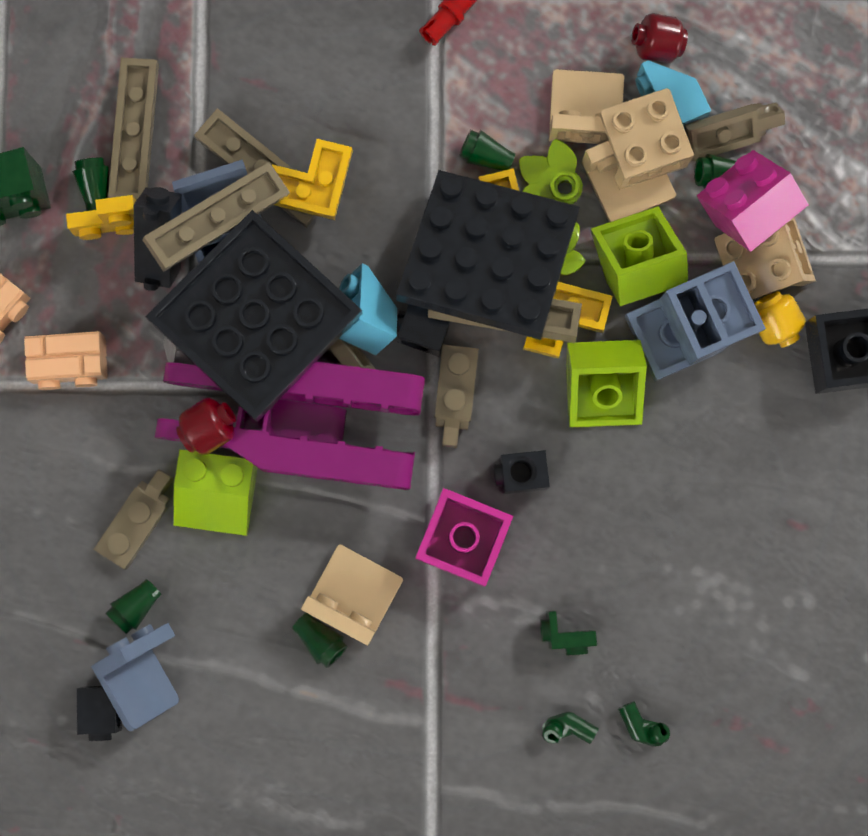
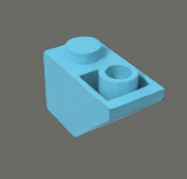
M649 60L641 64L635 79L641 96L666 88L670 89L683 126L709 116L711 108L696 78Z
M362 263L352 274H347L343 278L339 289L362 309L363 314L339 339L377 355L397 337V307L369 266Z

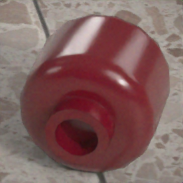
M651 13L644 17L641 24L637 23L634 26L631 42L632 45H636L637 54L642 60L669 64L677 57L683 55L687 46L688 33L678 18Z
M205 398L180 414L179 426L176 427V432L180 441L189 452L193 453L196 451L199 454L208 455L233 439V423L236 422V417L227 403L219 404L212 398Z

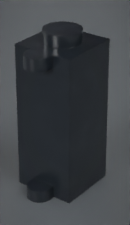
M145 187L134 204L135 282L144 283V289L148 291H155L159 286L171 288L181 270V262L163 272L142 240L145 235L182 214V194L169 192L161 187Z

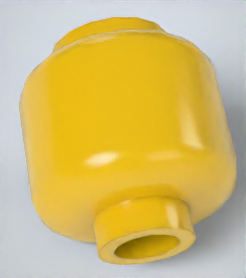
M776 291L765 295L754 303L766 328L758 333L765 344H779L781 348H784L800 339L799 332L804 328L806 319L793 296Z

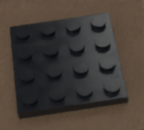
M438 170L396 294V300L541 340L580 206Z
M252 210L145 317L250 417L258 422L363 313L362 309Z

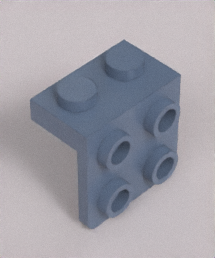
M169 623L154 630L151 624L131 635L134 640L132 643L129 642L127 637L106 648L109 656L91 666L128 731H134L179 702L176 691L152 650L175 636Z

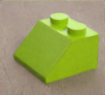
M658 206L591 228V235L606 282L620 306L665 292L688 282L687 252Z
M641 340L567 343L566 379L569 428L642 425L647 365Z
M180 449L174 481L173 526L247 536L258 468L245 458L217 454L202 455L196 451L191 453L188 450Z

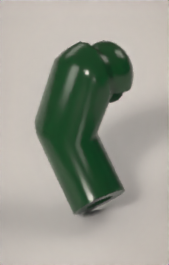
M635 701L618 708L632 740L652 747L661 746L669 740L670 730L668 726L661 722L657 723L642 719Z
M564 712L549 717L543 723L542 737L546 742L555 744L559 742V739L575 735L591 744L599 728L572 712Z

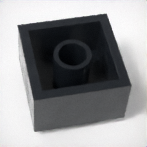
M868 309L820 314L806 321L805 329L815 394L868 388Z

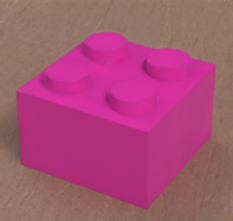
M755 150L740 157L735 162V165L720 177L710 181L706 188L696 195L715 227L750 252L809 206L792 174Z
M443 488L415 559L486 587L513 516Z

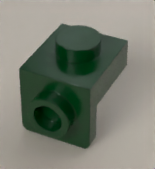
M546 611V619H540L542 642L549 643V649H565L566 655L588 654V647L597 646L596 631L594 630L558 633L556 611Z

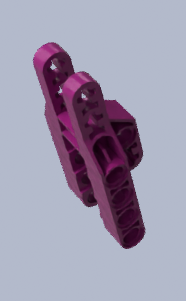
M167 362L165 364L164 383L224 392L196 365ZM315 362L258 422L239 406L236 427H234V437L231 441L221 446V448L231 449L263 472L410 490L415 452L392 451L384 449L383 446L370 448L346 444L343 441L347 410L340 407L419 416L425 378L408 373ZM157 418L154 438L181 442L176 432L179 420Z

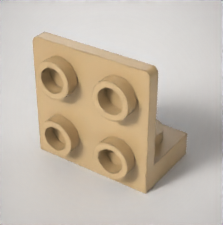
M554 70L552 74L549 141L558 139L563 142L601 144L608 141L609 139L600 113L605 108L623 103L624 75L619 73Z
M670 89L659 90L601 110L600 117L619 166L614 176L619 190L686 168L692 160L694 153Z
M609 140L585 151L581 163L609 222L657 207L676 197V192L667 174L619 190L614 177L619 166Z
M795 217L751 252L725 233L715 237V244L722 265L735 262L752 300L790 286H805L816 282Z
M338 545L311 596L307 597L301 610L368 646L401 586L403 578L347 547Z

